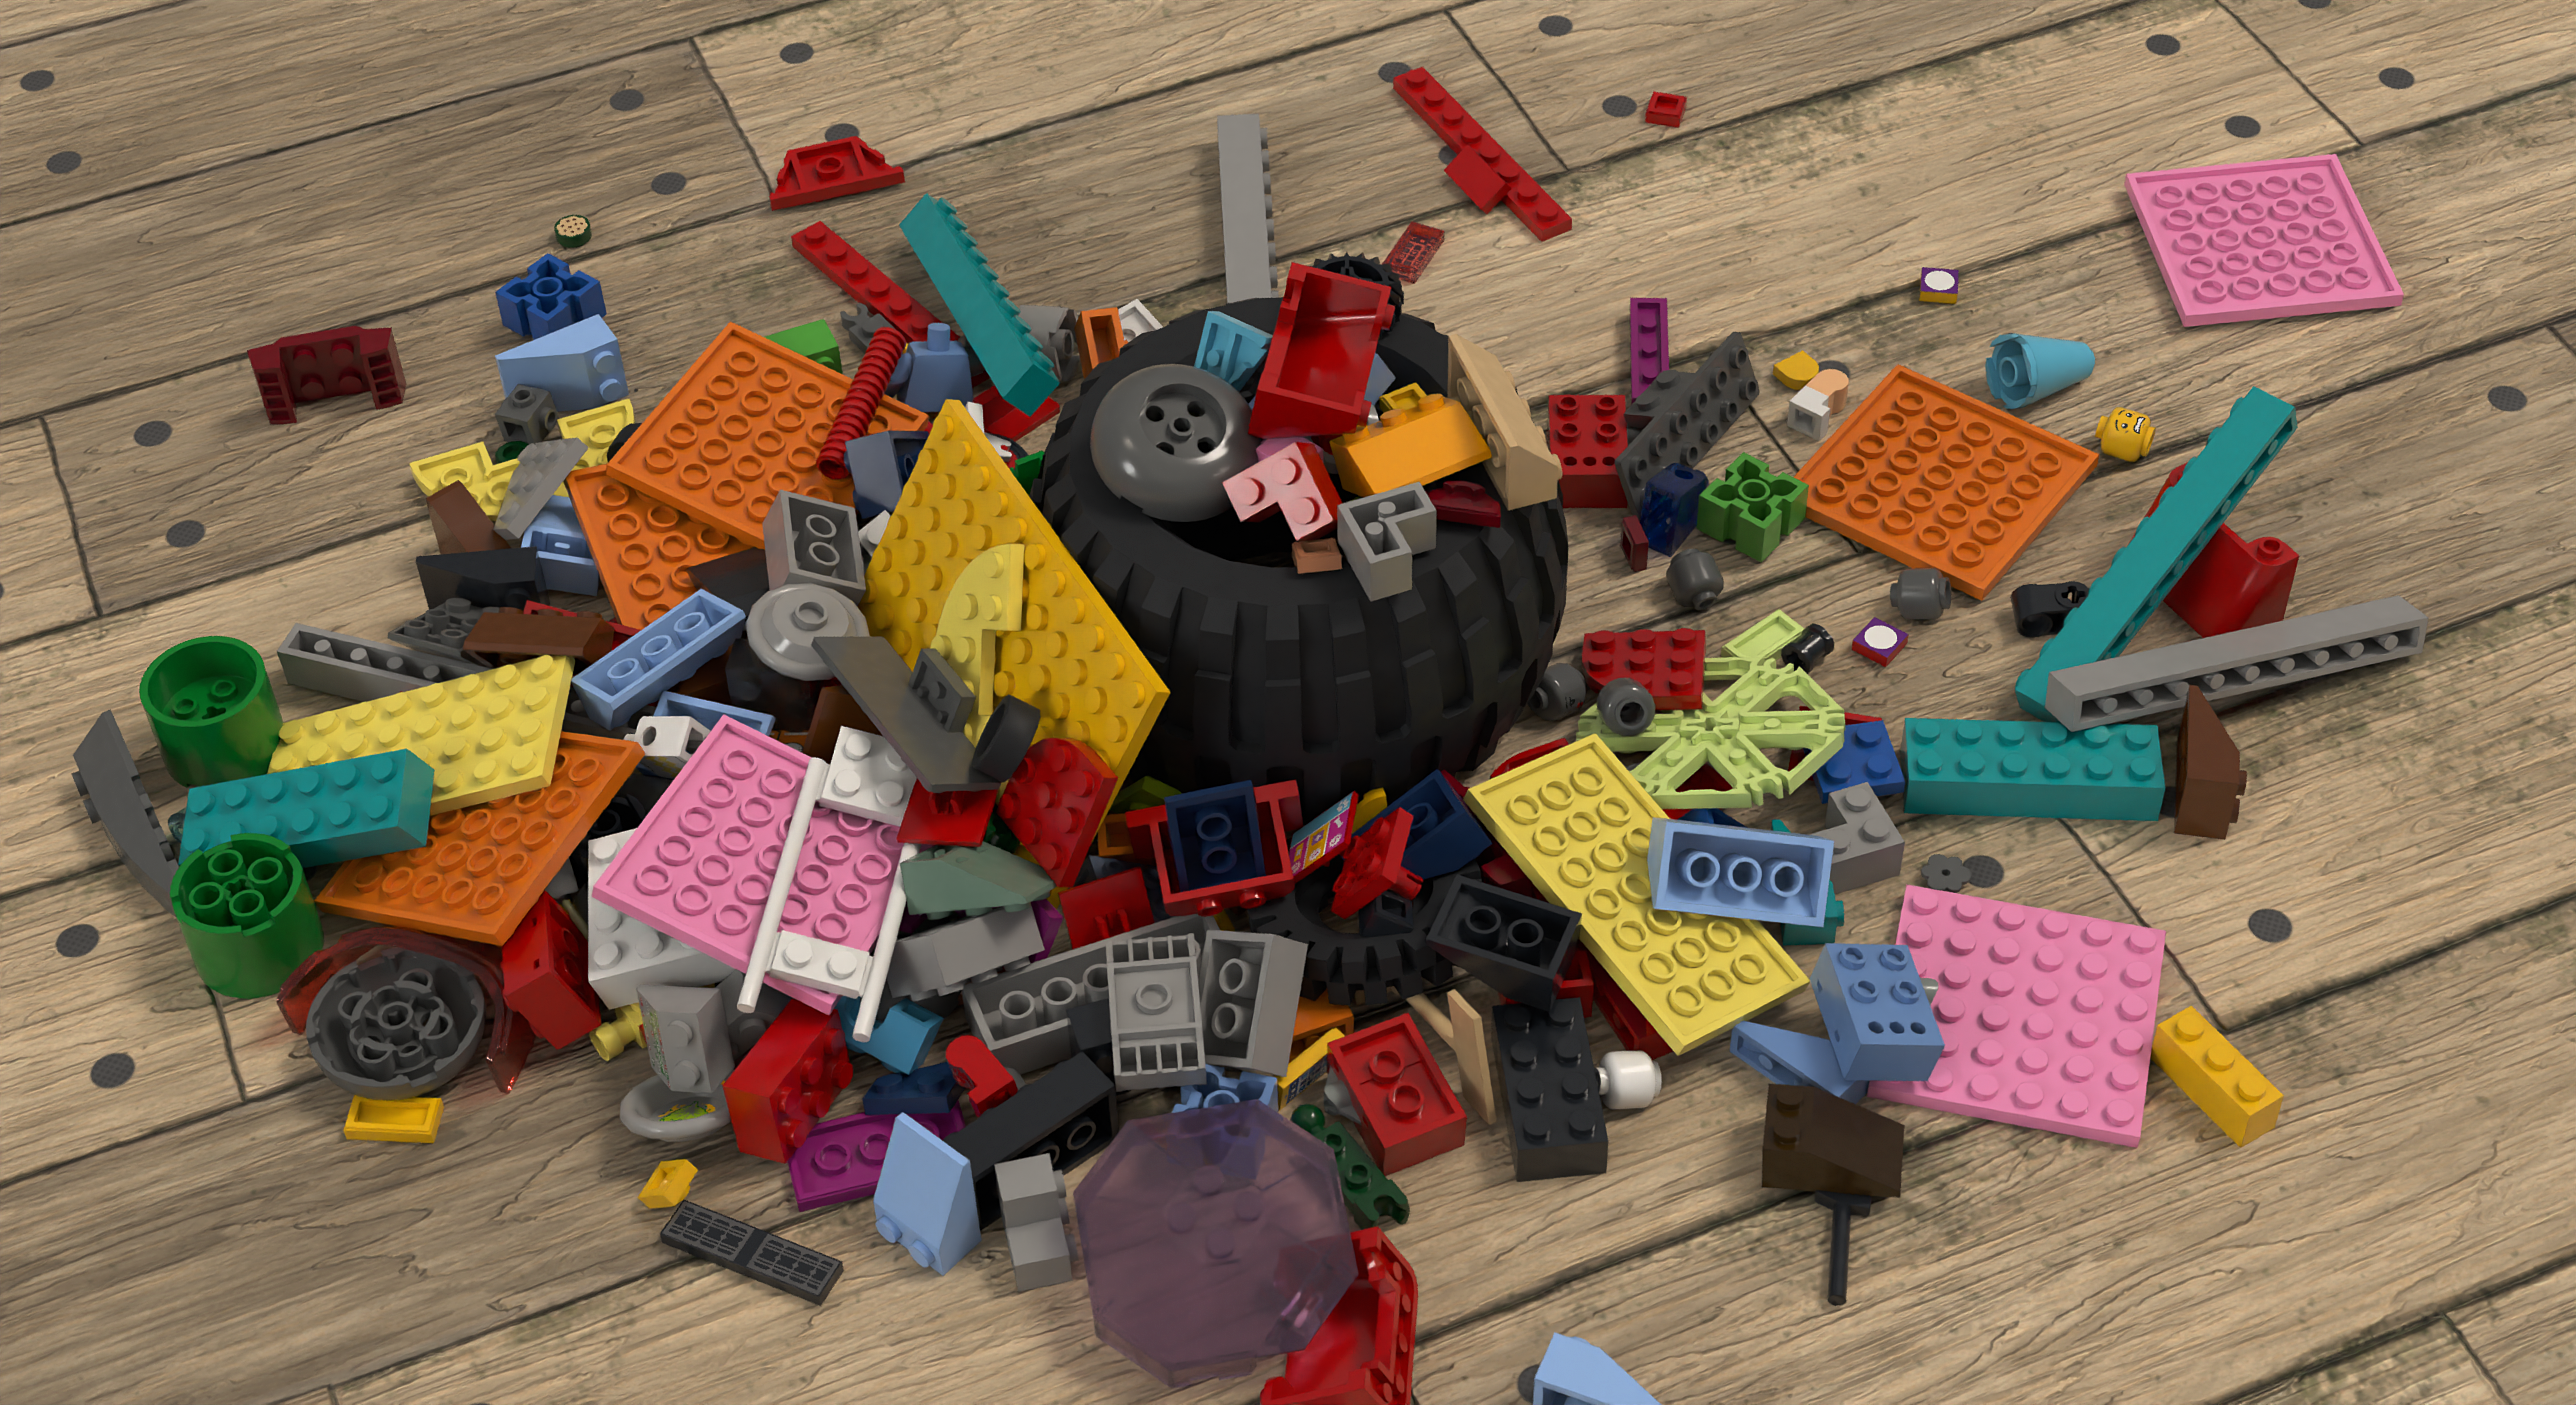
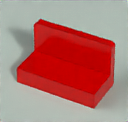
M995 385L973 398V403L982 405L984 432L999 434L1015 442L1060 413V404L1048 396L1032 416L1029 417L1004 400Z

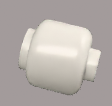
M1644 1051L1606 1053L1601 1059L1599 1068H1594L1599 1095L1609 1109L1646 1108L1651 1104L1653 1098L1660 1094L1662 1084L1660 1067Z

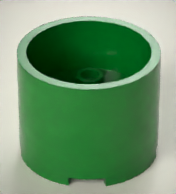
M206 636L177 644L163 652L150 664L141 679L140 699L165 767L177 783L186 788H189L191 785L201 787L266 775L268 773L272 754L281 739L279 731L284 722L263 659L257 650L239 639L226 636Z
M265 834L230 835L231 841L217 845L205 852L197 849L185 859L172 879L170 899L198 974L204 983L214 991L225 996L244 999L260 998L276 994L293 986L312 970L319 960L324 947V931L302 866L297 857L291 852L290 846L275 837Z

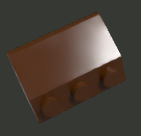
M501 607L499 608V613L484 612L465 639L463 650L491 669L538 658L543 655L573 657L575 659L573 674H579L612 651L615 628L602 619L601 614L595 612L579 611L577 612V617L563 616L562 612L556 610L540 609L538 610V615L524 614L523 610L517 608Z

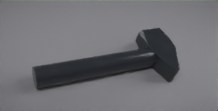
M1816 1190L1815 1203L1833 1210L1828 1302L1835 1306H1841L1846 1303L1851 1216H1869L1871 1196Z

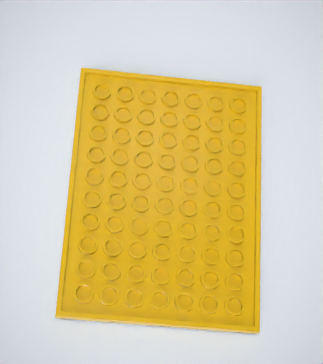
M946 399L939 415L934 420L933 428L918 455V460L908 482L903 487L902 495L892 516L888 520L883 536L873 552L871 562L864 575L866 592L857 607L866 618L870 637H884L913 672L921 649H931V642L936 636L946 600L963 570L978 555L992 547L1003 544L1024 545L1021 631L996 630L993 712L1004 697L1008 694L1040 709L1039 724L1029 747L1047 738L1077 739L1090 746L1114 772L1118 780L1094 835L1095 838L1171 692L961 401ZM1020 842L1014 855L1039 865ZM1057 886L1050 890V897L1046 899L1056 910L1060 904L1057 893L1067 890L1068 887Z

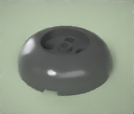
M1160 364L1131 373L1113 386L1106 394L1094 416L1090 433V450L1099 476L1119 499L1122 496L1130 502L1143 508V514L1154 518L1174 522H1192L1215 517L1234 507L1222 482L1259 462L1256 448L1261 445V438L1248 434L1252 409L1244 397L1228 382L1209 371L1194 366ZM1188 412H1195L1201 417L1191 416ZM1207 442L1209 453H1202L1198 449L1197 444Z
M409 946L381 950L382 956L360 965L357 964L356 960L348 964L332 976L320 989L308 1013L306 1035L314 1060L325 1076L345 1091L363 1098L382 1101L403 1100L429 1093L453 1079L470 1062L481 1043L485 1030L486 1005L484 995L475 979L474 973L468 966L456 957L436 949ZM429 1018L426 1026H422L423 1022Z

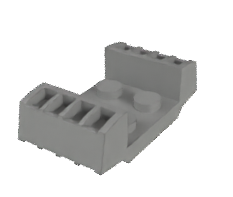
M1194 933L1182 936L1167 935V937H1147L1145 939L1133 940L1129 938L1128 940L1121 941L1105 940L1116 1092L1207 1084Z

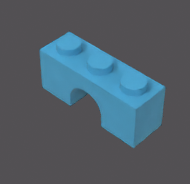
M847 996L841 997L834 1009L838 1010L842 1030L845 1033L847 1048L858 1053H868L882 1060L881 1064L886 1069L895 1073H906L909 1075L924 1064L943 1021L941 1016L904 998L890 1008L885 1021L875 1020L868 1042H859L853 1039L852 1034L860 1008V997L858 996L857 999Z

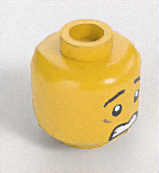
M2117 407L2111 412L2109 417L2101 416L2095 437L2101 439L2100 447L2104 454L2135 462L2141 455L2145 457L2148 455L2156 428L2151 426V420L2147 415Z

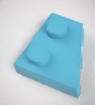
M1208 311L1194 367L1204 369L1219 376L1239 392L1268 355L1273 335L1219 311Z

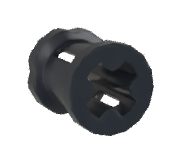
M1812 623L1802 631V636L1795 643L1791 642L1783 647L1781 657L1785 665L1789 663L1794 664V671L1801 667L1809 674L1814 667V663L1820 657L1830 654L1834 650L1835 644L1832 636L1824 627Z

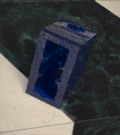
M1672 463L1646 483L1640 524L1649 541L1648 548L1672 557L1697 526L1699 495L1709 485V480L1705 473L1700 470H1693L1679 463Z

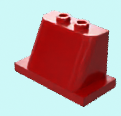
M1296 780L1253 788L1266 876L1180 892L1174 869L1165 805L1125 812L1135 860L1150 857L1156 858L1164 907L1168 915L1188 916L1198 914L1202 917H1209L1221 913L1225 908L1235 906L1256 908L1265 904L1266 900L1286 896L1295 889L1284 832L1303 827Z

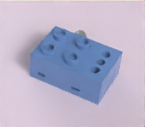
M1825 943L1809 980L1844 1080L1928 1081L1945 1047L1930 1006L1938 990V982L1932 978L1919 977L1908 945Z

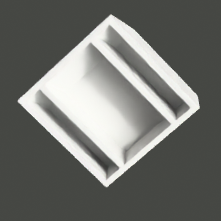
M636 829L588 841V982L609 1010L638 1003L636 988L639 985L701 987L721 982L736 970L592 897L593 886Z

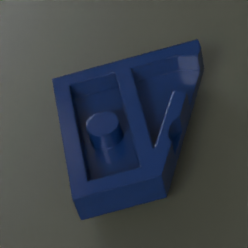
M948 1062L918 1068L909 1075L897 1073L877 1078L862 1101L865 1115L901 1114L902 1112L905 1114L950 1113L966 1087H962L956 1082Z

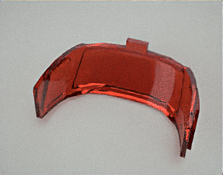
M393 925L373 927L344 934L340 937L337 944L332 947L315 951L280 987L276 1003L291 1031L302 1035L306 1029L311 1004L320 989L332 976L355 960L357 961L359 957L377 945L395 946L459 964L480 976L494 1001L495 1021L486 1063L500 1092L506 1094L511 1092L536 1038L529 1021L519 1011L513 1012L504 1001L502 995L504 973L500 964L503 961L502 946Z

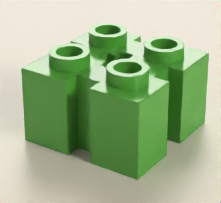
M1743 452L1726 469L1725 482L1716 478L1699 495L1696 529L1721 542L1730 538L1735 540L1736 550L1762 563L1779 545L1780 535L1785 534L1788 536L1805 519L1809 485L1784 472L1776 477L1769 473L1770 465Z

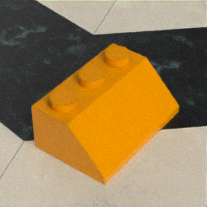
M1442 394L1425 396L1418 400V406L1408 410L1394 409L1385 412L1380 416L1381 421L1366 425V427L1357 425L1355 434H1343V436L1329 441L1342 488L1363 498L1416 482H1420L1423 486L1492 458L1490 448L1462 404L1446 398Z

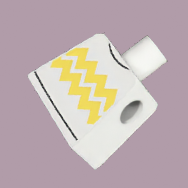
M643 716L639 720L636 733L626 734L623 740L634 741L640 744L646 753L639 762L658 776L675 779L710 733V730L690 716Z

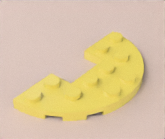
M630 398L557 419L558 428L563 439L577 437L589 447L571 471L608 463L606 455L609 446L624 427L635 423ZM479 442L411 462L409 465L417 485L428 497L459 480L491 521H496L512 474L520 462L516 458L493 465L484 442ZM564 481L553 495L569 497Z
M1003 544L992 547L982 552L970 562L958 577L949 593L939 620L936 636L931 642V649H936L976 696L973 709L963 730V734L975 748L988 720L993 714L996 630L1021 631L1024 545ZM1008 780L1001 783L995 800L996 803H999Z

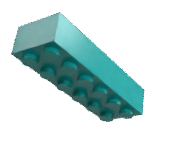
M1905 718L1900 760L1901 771L1905 779L1903 804L1904 813L2135 821H2158L2165 793V780L2157 725L2105 724L2071 732L2061 722Z
M401 749L190 788L178 865L180 866L197 849L205 852L217 845L231 841L230 835L241 833L265 834L285 842L290 846L291 852L297 857L302 868L426 847L435 770L410 750Z

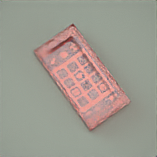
M1411 222L1382 264H1391L1392 272L1399 274L1400 280L1415 284L1444 242L1445 231Z

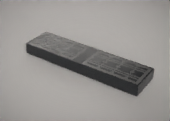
M684 1199L660 1233L663 1244L820 1306L844 1271L843 1263L840 1260Z

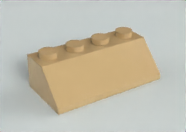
M1458 334L1449 335L1448 398L1462 404L1490 448L1492 458L1484 460L1482 463L1507 510L1556 499L1557 483L1562 478L1560 460L1556 454H1551L1548 450L1545 434L1541 426L1534 425L1529 405L1525 398H1519L1511 372L1504 371L1494 354Z

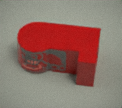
M966 1035L954 1039L949 1044L946 1050V1059L956 1082L962 1087L971 1089L967 1094L978 1118L987 1109L997 1107L1016 1094L1018 1088L1014 1078L980 1039L975 1036Z

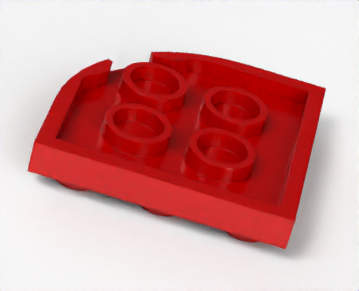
M1680 628L1675 631L1640 629L1635 632L1613 633L1601 630L1595 633H1584L1582 665L1585 681L1593 692L1599 693V690H1602L1612 680L1631 678L1639 681L1652 695L1655 710L1702 709L1706 655L1705 630Z
M1072 738L1043 739L1028 748L1017 770L1008 780L1004 793L999 800L996 813L1058 887H1073L1118 777L1100 756L1084 742Z

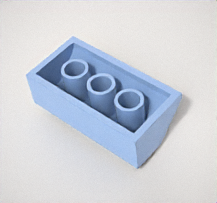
M700 589L573 677L571 684L589 718L610 731L614 727H619L628 722L631 715L647 704L658 701L663 691H667L678 682L692 677L696 670L706 662L723 655L729 646L741 638L746 616L743 610Z
M1653 817L1647 857L1653 908L1823 927L1834 841L1815 835Z

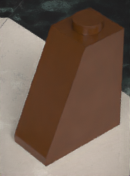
M459 480L425 498L440 554L511 549L507 541L493 530L494 524Z

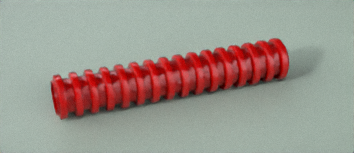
M881 327L874 332L869 347L866 349L858 371L839 409V413L836 415L835 421L831 426L824 446L820 450V455L816 459L817 469L828 478L841 480L848 476L849 472L844 462V453L847 451L845 441L865 437L891 380V376L894 374L895 368L899 363L902 352L906 347V340L894 328Z

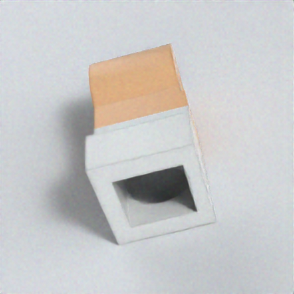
M1826 369L1819 372L1790 400L1787 426L1820 441L1828 432L1830 416L1842 411L1846 406L1849 385L1847 375L1836 369Z

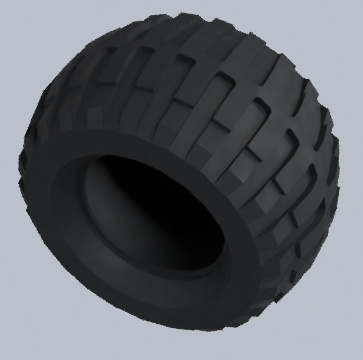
M1283 297L1251 298L1228 303L1220 307L1196 310L1169 321V325L1138 335L1120 348L1119 357L1097 364L1081 383L1080 396L1064 403L1056 423L1055 433H1052L1043 454L1038 479L1033 480L1029 497L1171 692L1130 769L1133 783L1148 775L1179 790L1183 794L1251 780L1253 788L1296 780L1303 825H1306L1353 791L1359 795L1358 804L1364 799V794L1373 789L1383 787L1388 807L1436 769L1440 772L1446 770L1455 778L1456 772L1474 771L1495 753L1499 738L1511 730L1523 712L1524 707L1539 687L1553 655V643L1560 629L1566 606L1568 570L1567 526L1563 512V493L1559 480L1557 483L1556 499L1508 511L1483 463L1479 462L1422 487L1428 494L1432 490L1442 488L1443 482L1467 481L1483 486L1485 493L1500 504V528L1436 519V548L1412 555V589L1370 601L1348 560L1342 561V569L1298 574L1296 567L1271 568L1235 562L1274 552H1292V544L1300 541H1296L1282 510L1261 522H1241L1234 507L1209 519L1192 522H1174L1143 514V508L1135 505L1123 496L1119 499L1099 476L1090 450L1091 427L1101 401L1119 381L1140 369L1160 364L1194 366L1208 311H1219L1273 335ZM1402 313L1400 321L1394 324L1393 332H1383L1381 340H1378L1375 351L1396 377L1383 395L1417 383L1427 396L1442 394L1448 398L1449 335L1437 332L1435 324L1430 321ZM1254 377L1250 378L1245 387L1239 391L1248 404L1255 397L1248 392L1253 385ZM1378 400L1374 407L1379 421H1381L1380 416L1383 414V411L1379 408ZM1207 442L1197 444L1198 449L1202 453H1209ZM1328 473L1342 503H1347L1358 497V495L1342 488L1339 474ZM1338 529L1319 538L1335 539L1341 555H1344L1342 549L1338 544Z

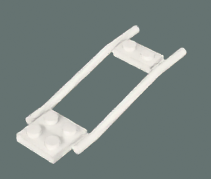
M841 726L831 764H827L820 758H810L739 996L738 1010L745 1013H753L755 1011L765 973H769V977L854 999H857L858 996L862 997L852 1037L859 1042H868L870 1040L907 901L900 863L919 854L922 844H903L874 956H869L870 952L784 930L779 933L777 930L815 802H819V806L901 826L917 777L883 736Z

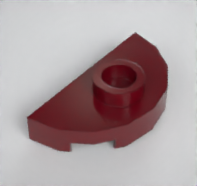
M1467 481L1443 482L1442 488L1432 490L1427 494L1436 509V519L1500 528V504L1487 495L1485 488L1481 485Z

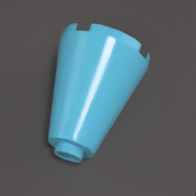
M2008 333L1999 335L1992 341L1990 347L1995 348L1992 357L1986 358L1985 368L1987 382L1994 398L2003 399L2007 404L2003 407L2007 409H2020L2088 378L2093 371L2095 357L2089 346L2084 342Z

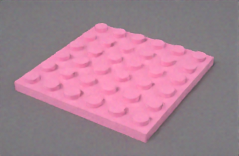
M2336 154L2126 174L2124 186L2184 327L2401 306L2404 293Z
M723 714L595 883L592 897L746 974L807 766L812 757ZM815 802L777 932L781 933L784 930L870 952V955L877 945L904 844L898 843L896 839L900 827L819 806V802ZM922 844L919 853L935 845ZM765 973L763 983L827 1015L831 1014L843 996L769 977V973Z
M1906 885L1895 945H1908L1920 978H1932L1938 982V990L1930 1006L1945 1047L1928 1081L1870 1080L1867 1097L2138 1148L2166 931Z

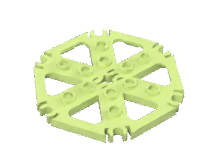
M1766 656L1705 658L1704 680L1737 681L1713 702L1703 692L1702 709L1660 710L1663 714H1655L1651 725L1644 732L1635 736H1621L1612 732L1600 718L1596 702L1580 716V720H1578L1579 731L1576 732V741L1596 733L1612 752L1619 751L1630 754L1637 751H1654L1629 772L1661 809L1752 808V802L1758 806L1763 805L1764 793H1772L1778 799L1783 798L1784 788L1788 791L1789 795L1792 794L1843 747L1845 742L1844 709L1801 667L1794 671V664L1789 663L1784 668L1777 669L1776 659L1770 658L1766 660ZM1785 696L1798 697L1812 710L1765 712L1778 699ZM1786 748L1789 750L1808 748L1812 752L1794 769L1788 772L1787 770L1775 767L1760 749ZM1707 761L1733 787L1731 790L1723 792L1713 789L1688 790L1685 792L1675 791Z

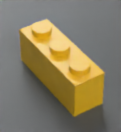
M2192 1005L2157 1025L2150 1059L2240 1148L2275 1128L2284 1095Z

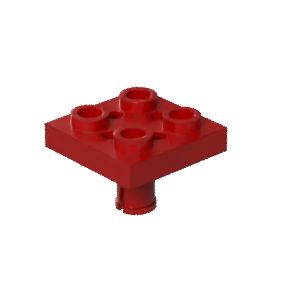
M1399 807L1387 817L1378 818L1371 828L1361 836L1351 838L1350 846L1343 851L1342 856L1345 862L1342 873L1338 876L1333 887L1336 895L1331 909L1332 912L1343 919H1347L1388 889L1410 901L1416 897L1422 887L1420 884L1423 882V879L1401 866L1413 820L1412 814Z

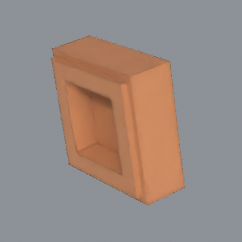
M1335 539L1300 541L1292 544V557L1298 574L1342 569L1341 553Z

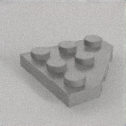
M577 437L535 444L531 443L525 447L518 456L517 460L520 464L512 474L493 530L505 540L519 539L589 447Z

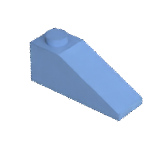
M1742 1021L1732 1028L1729 1052L1776 1084L1816 1087L1854 1104L1868 1093L1870 1080H1844L1831 1040L1747 1021Z

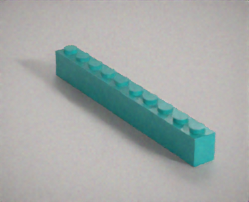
M926 193L899 226L1002 398L1031 417L1060 384L1052 370L1055 365L1041 352L1043 349L1042 344L1029 334L1032 328L1018 316L1021 313L1020 309L1007 299L1010 295L1009 292L997 282L999 278L997 273L986 265L988 262L987 257L975 248L978 243L965 231L968 227L955 215L957 213L956 208L946 199L941 197L937 201Z
M2255 386L2252 387L2244 398L2240 397L2231 408L2230 416L2222 427H2216L2207 439L2206 447L2198 457L2194 456L2188 461L2181 479L2174 487L2171 486L2166 489L2160 499L2159 507L2151 517L2147 516L2140 522L2135 537L2129 545L2117 551L2110 569L2103 578L2098 577L2092 583L2088 591V597L2079 608L2075 607L2069 612L2064 621V627L2055 639L2050 638L2043 645L2039 659L2032 668L2025 669L2020 674L2015 685V693L2019 707L2043 722H2060L2045 708L2049 672L2120 656L2296 431L2298 426L2294 406Z

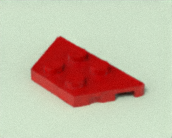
M857 136L788 150L784 158V167L780 169L776 178L778 186L775 193H771L769 198L772 211L812 202H821L830 198L858 194L863 191L905 183L904 171L899 165L893 168L885 163V156L876 149L869 148L866 142Z

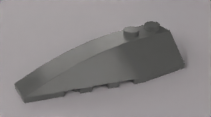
M110 709L102 712L73 754L79 771L72 773V777L80 796L86 794L90 796L83 803L92 824L101 821L106 836L124 865L141 886L169 913L176 917L170 899V887L179 866Z

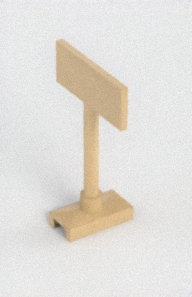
M1394 986L1386 988L1387 993L1392 991L1395 994H1399ZM1455 989L1447 992L1451 1021L1424 993L1406 998L1408 1003L1456 1052L1462 1093L1465 1100L1488 1125L1497 1122L1481 1016ZM1357 990L1353 1002L1357 1006L1365 1003L1364 990Z

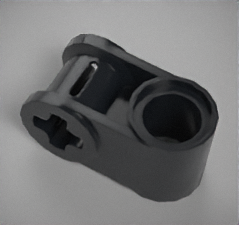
M2074 581L2043 585L2027 584L2016 588L2012 592L2010 599L2017 632L2029 638L2058 635L2064 627V621L2069 612L2075 607L2079 608L2088 597L2089 588L2085 584ZM2070 592L2072 593L2071 600L2068 599V594Z

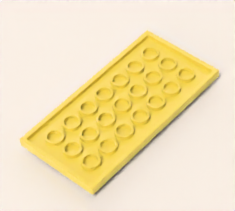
M543 655L538 658L283 723L279 731L281 739L272 754L267 774L408 749L435 770L430 816L549 787L551 785L575 659L567 656Z
M1596 733L1467 790L1463 799L1464 802L1550 904L1582 913L1579 939L1677 1056L1734 1028L1740 1022L1748 1021L1799 995L1808 987L1810 983L1809 978L1758 920L1653 908L1647 863L1652 818H1670Z

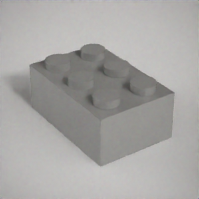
M780 490L762 523L769 590L787 584L813 583L838 591L858 606L866 592L855 508Z
M1004 906L993 908L991 912L985 914L965 916L897 940L886 977L892 998L911 995L912 1002L937 994L942 996L964 989V984L971 981L973 984L998 976L997 972L1010 971L1029 965L1028 956L1045 950L1032 907L1017 912H1005Z
M1207 930L1198 980L1205 1064L1225 1067V1071L1242 1073V1071L1261 1075L1286 1077L1308 944L1274 934Z

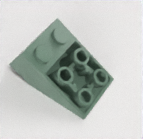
M984 841L981 847L935 845L900 863L909 915L926 913L927 919L945 918L953 915L955 910H965L967 916L981 915L991 912L992 907L1004 906L1005 912L1022 911L1031 907V901L1050 897V890L1057 887L1040 865Z

